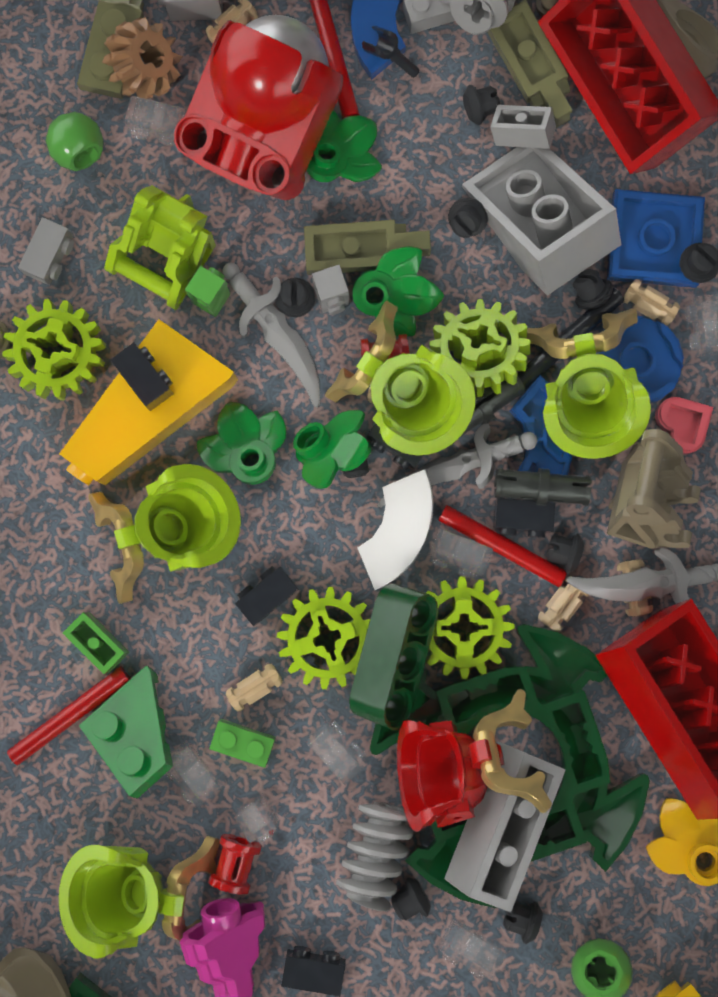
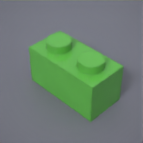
M200 265L185 291L194 305L216 318L230 296V291L227 287L228 283L223 280L225 276L215 268L210 267L207 270Z
M83 612L63 632L103 674L110 673L130 653L90 612Z
M220 719L209 749L265 768L276 737Z

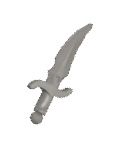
M227 263L223 267V275L226 279L230 280L229 284L240 295V298L247 306L242 312L239 321L241 337H247L248 326L253 319L258 321L264 333V340L292 368L307 391L313 406L318 408L320 405V387L314 361L299 333L288 325L285 314L278 311L273 305L280 293V279L274 277L271 290L267 294L261 295L244 272L240 273V268L237 264Z
M483 424L475 432L474 442L476 448L469 450L459 449L452 456L439 457L412 474L426 469L431 485H435L441 482L458 480L468 471L481 467L480 474L475 482L478 488L482 489L493 478L496 461L522 453L523 449L531 450L535 448L537 437L532 432H525L520 436V439L517 435L488 445L486 440L491 432L489 424ZM384 497L379 501L377 507L386 505Z
M659 548L655 550V555L663 561L666 570L656 571L644 567L633 572L610 577L580 578L569 576L566 580L568 584L584 593L606 600L634 602L642 601L649 596L661 599L665 594L671 593L673 601L677 604L689 599L687 594L688 586L712 583V581L718 582V564L685 568L676 554L666 548Z

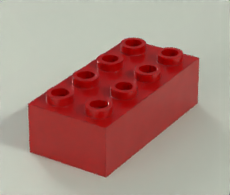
M559 0L538 21L539 26L629 174L658 167L718 120V99L656 0Z
M691 598L659 610L595 656L696 819H718V640Z

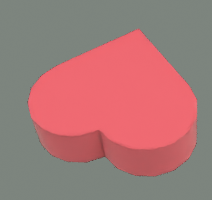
M671 397L658 405L655 411V420L661 430L670 434L683 448V454L687 455L696 452L702 447L714 407L680 397Z

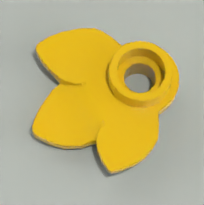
M666 798L663 801L659 814L660 828L664 836L658 837L646 845L650 859L656 867L667 874H685L692 882L701 886L717 884L718 819L697 820L686 802L675 798ZM701 853H709L712 858L711 865L706 869H699L696 863L697 857Z

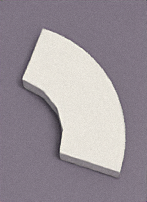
M426 469L382 487L386 504L382 524L371 539L357 547L374 590L388 585L403 574L420 554L426 541L433 518V492Z

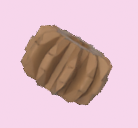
M146 17L137 18L132 23L124 21L116 26L115 34L109 36L104 43L111 53L104 56L102 63L112 66L114 69V73L111 74L109 81L115 83L121 80L123 82L122 95L130 96L136 93L139 100H148L153 95L161 96L166 94L170 89V84L177 81L181 75L174 65L178 64L183 56L172 52L171 49L176 37L164 38L163 23H155L150 26Z

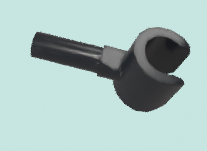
M372 26V29L378 33V43L374 46L363 41L362 48L364 51L382 59H390L412 78L416 77L420 70L398 49V37L396 34L384 28Z

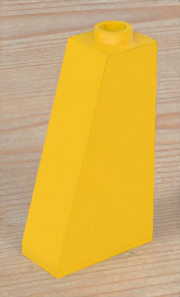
M158 319L138 347L141 349L145 346L155 359L151 363L155 370L159 372L163 369L173 382L169 388L174 394L152 411H149L119 372L59 453V455L70 462L66 470L88 486L93 479L103 485H107L229 391L238 381L235 373Z

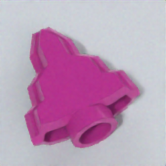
M231 898L209 902L201 909L202 921L182 933L183 938L180 941L185 962L191 967H196L201 981L213 985L215 997H252L254 986L252 967L260 953L259 935L266 927L264 904L260 901L239 904L237 900Z

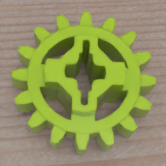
M44 299L43 310L39 312L31 304L27 305L26 309L29 317L24 321L14 316L12 321L18 327L17 332L4 334V338L13 344V348L3 351L2 355L8 361L15 362L7 370L8 373L14 378L22 377L19 386L28 392L36 386V395L45 400L51 390L60 401L65 400L66 389L71 388L78 395L82 394L80 382L86 379L89 382L95 383L97 379L90 372L92 367H104L105 364L96 355V351L105 349L106 343L102 339L93 338L101 331L99 325L95 321L86 323L90 315L82 307L73 314V306L67 300H63L59 309H56L50 299ZM47 324L45 327H43V328H41L40 330L36 331V330H37L38 328H40L41 326ZM73 326L78 329L82 336L83 347H79L72 341ZM59 343L68 352H53L50 356L40 347H56ZM26 352L31 353L36 359L34 369L37 370L36 374L28 364ZM77 366L72 372L61 377L62 372Z
M478 299L476 309L469 310L464 302L459 303L460 314L457 316L446 311L443 314L445 326L434 325L433 327L435 340L430 341V349L451 359L453 358L449 350L453 351L454 357L462 361L460 365L469 374L477 397L483 396L484 388L491 387L496 394H500L501 382L504 380L511 385H515L517 383V371H526L527 355H530V340L526 339L527 325L526 323L517 324V312L512 310L503 315L500 302H496L491 309H485L483 299ZM499 331H500L506 338H504V337H502V336H499V334H498Z
M465 576L458 577L456 588L451 589L448 582L443 580L439 582L442 592L440 595L437 596L429 590L426 593L435 597L438 607L453 597V610L444 619L436 621L433 636H444L454 645L455 658L442 652L432 636L429 647L432 653L428 656L426 663L432 666L441 660L443 662L442 674L446 676L452 672L453 667H458L462 679H468L470 667H475L481 675L487 674L484 662L489 659L499 665L502 660L496 653L499 647L511 648L512 643L503 638L504 631L515 629V624L503 622L502 618L511 608L509 605H496L495 601L500 594L497 589H494L487 595L483 593L484 581L478 579L472 588H467ZM471 597L484 604L492 618L483 619L472 609ZM460 614H465L466 620L474 623V625H484L483 629H475L474 632H468L464 641H460L458 633L451 632V630H441L442 626H451V623L459 622ZM492 635L491 641L485 650L473 657L474 645L483 636Z
M328 587L325 598L319 599L316 591L311 589L309 590V603L304 604L297 598L292 601L297 610L294 616L282 614L281 619L289 624L288 631L277 632L276 637L287 640L288 647L278 653L280 657L292 656L294 662L288 669L290 674L298 671L300 668L305 671L303 684L308 685L315 676L320 678L322 689H327L330 678H336L340 686L344 687L347 685L345 674L350 671L354 675L356 674L370 619L363 620L361 614L367 607L364 602L355 608L350 605L351 592L347 591L339 600L335 599L334 588ZM326 606L338 607L346 611L354 620L342 624L330 618ZM310 612L313 625L306 637L296 640L298 626L304 616ZM320 616H322L324 623L328 625L331 631L339 630L341 633V638L335 641L336 649L334 653L336 659H333L331 651H328L325 645L317 646L315 643V637L321 634ZM359 636V645L355 655L349 662L345 663L342 650L347 640ZM313 652L325 658L329 669H321L311 665L302 655Z

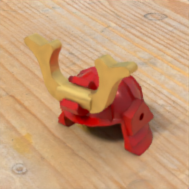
M517 690L507 707L484 716L477 724L473 738L467 734L458 733L457 727L452 720L430 723L429 726L420 721H403L397 742V773L404 813L413 831L418 832L425 826L432 825L435 821L439 828L475 817L474 808L484 799L488 787L498 793L524 798L531 802L541 813H546L551 808L552 803L542 788L545 781V774L538 771L527 778H513L505 772L504 768H501L505 763L501 745L496 744V729L502 726L526 729L532 722V718L524 710L526 697L524 690Z

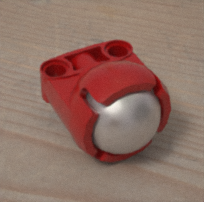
M268 15L257 18L246 25L228 20L217 33L211 48V54L186 115L179 120L175 127L174 143L182 154L197 164L240 186L281 200L294 199L304 188L305 172L342 92L343 76L329 67L325 49L317 35L307 25L297 19L283 15ZM203 130H206V142L203 147L198 149V136ZM282 166L285 174L284 179L275 188L272 183L273 173L278 167Z

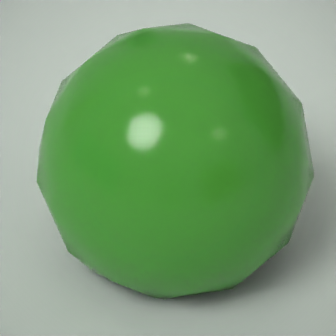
M75 111L59 115L49 125L45 140L51 158L60 167L72 171H79L90 167L100 158L104 146L103 136L98 124L89 116Z
M597 938L585 942L577 949L572 958L571 974L575 986L585 997H622L627 993L632 983L633 968L630 957L621 946L611 940Z

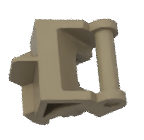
M659 429L644 431L641 442L637 443L622 462L616 493L608 506L612 509L607 529L608 535L650 549L657 547H690L692 532L682 530L683 520L670 505L697 503L701 488L696 485L689 486L693 471L685 463L683 448L667 432Z

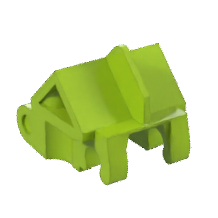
M153 185L141 189L135 196L130 217L124 226L123 235L109 246L104 266L105 271L112 275L117 274V272L164 298L167 300V306L177 310L187 295L185 288L200 265L204 267L216 247L212 232L204 228L208 216L194 209L191 196L185 194L178 200ZM141 246H145L167 257L168 260L164 272L168 278L172 279L173 283L128 258V252L134 253Z

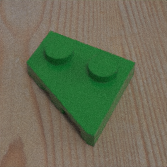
M147 665L79 725L127 794L136 799L173 767L170 746L164 736L166 729L164 710L158 705L155 683L159 682L158 676Z

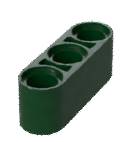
M388 584L378 593L350 693L349 704L353 714L391 730L400 729L403 721L409 720L437 621L438 604L435 597L397 584Z

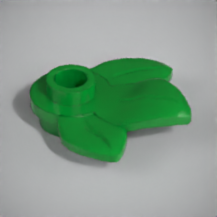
M333 110L306 170L309 176L319 182H331L339 176L353 182H362L378 174L382 169V165L368 152L377 137L376 122L361 115L347 116L341 120ZM320 155H329L332 159H323Z
M400 247L384 253L376 269L361 274L356 279L352 290V297L356 307L366 315L377 318L385 301H389L398 307L393 324L395 336L397 337L401 334H406L407 337L414 336L416 333V320L414 316L432 311L444 298L443 291L427 278L417 275L422 260V250L418 247ZM371 287H379L382 289L384 296L379 301H371L366 295L367 290Z
M228 402L218 417L217 430L219 434L198 440L197 451L205 464L214 472L233 473L237 480L247 485L261 484L268 480L275 470V453L286 439L285 422L278 411L269 412L258 419L246 405L238 402ZM249 456H259V460L255 465L245 466V460Z
M348 410L341 412L325 426L318 422L310 423L296 434L293 448L296 450V458L303 464L302 477L309 485L318 489L327 488L331 485L338 470H353L369 457L371 452L370 443L357 433L365 418L363 411Z

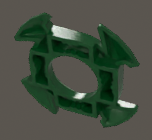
M522 624L517 626V634L525 645L535 667L524 665L500 667L487 671V674H477L468 677V679H462L432 689L425 683L428 671L424 668L409 720L420 721L428 726L430 723L452 720L457 727L458 733L468 735L484 716L507 707L517 690L522 689L525 691L524 710L531 717L543 723L553 734L561 753L562 768L566 769L531 861L576 847L588 841L591 844L589 856L606 872L628 846L643 815L650 780L648 775L640 773L607 790L610 783L608 758L586 693L582 690L589 680L602 682L608 676L595 654L587 647L558 632ZM375 723L370 744L371 754L378 755L396 744L400 729L391 730ZM467 820L439 828L435 821L431 825L435 839L428 847L416 845L405 861L430 884L458 899L497 908L468 897L444 879Z

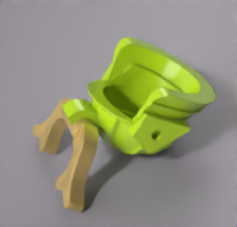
M385 301L377 318L368 328L370 332L377 335L373 347L369 352H365L356 366L358 370L355 374L345 368L340 370L336 381L327 390L325 397L336 403L346 395L359 396L370 386L371 400L377 410L372 420L379 426V433L387 445L409 455H429L439 452L458 440L470 424L476 401L473 382L467 371L459 363L446 355L436 353L424 345L420 346L416 354L402 353L387 359L396 341L393 324L398 307L389 301Z
M629 309L618 314H603L602 323L603 328L606 330L596 334L591 332L575 335L574 338L569 339L558 338L557 325L554 323L543 328H527L526 339L530 340V344L542 347L551 357L568 359L576 356L575 359H572L560 370L556 382L545 384L547 399L545 400L543 410L545 427L551 440L560 449L571 455L588 459H599L616 455L632 446L647 428L651 414L650 397L643 383L638 381L635 368L623 369L616 360L603 354H596L597 352L609 351L620 344L624 331L638 322L636 309Z
M182 464L167 468L159 475L157 481L146 486L148 496L139 505L134 518L135 525L132 515L125 505L111 503L104 496L103 492L88 495L95 512L97 527L110 525L113 522L116 529L114 534L118 548L122 550L124 566L110 571V576L116 586L119 604L133 600L134 582L142 572L144 565L141 545L154 558L167 561L170 572L189 567L202 568L213 565L224 559L232 551L240 533V510L234 493L220 476L205 467L194 464Z
M207 836L194 855L173 867L167 878L166 883L168 887L163 889L161 881L162 875L147 862L148 852L140 847L88 845L81 848L67 863L59 887V912L67 937L74 947L84 955L95 959L103 958L109 954L112 955L117 949L137 947L138 936L152 929L160 913L164 915L162 920L164 933L170 938L181 941L183 938L182 933L202 921L197 919L191 925H185L183 918L187 886L191 878L198 872L216 873L217 866L214 859L220 840Z

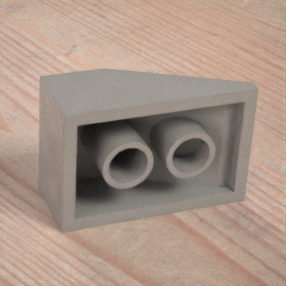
M516 147L462 184L463 189L470 198L477 199L482 203L488 215V224L519 267L547 296L622 245L616 208L551 149Z

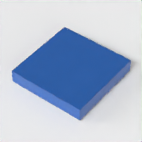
M615 189L612 205L616 208L622 245L608 254L606 280L633 282L635 279H639L645 284L691 288L699 286V283L692 282L684 276L679 263L685 248L691 244L702 243L705 197Z

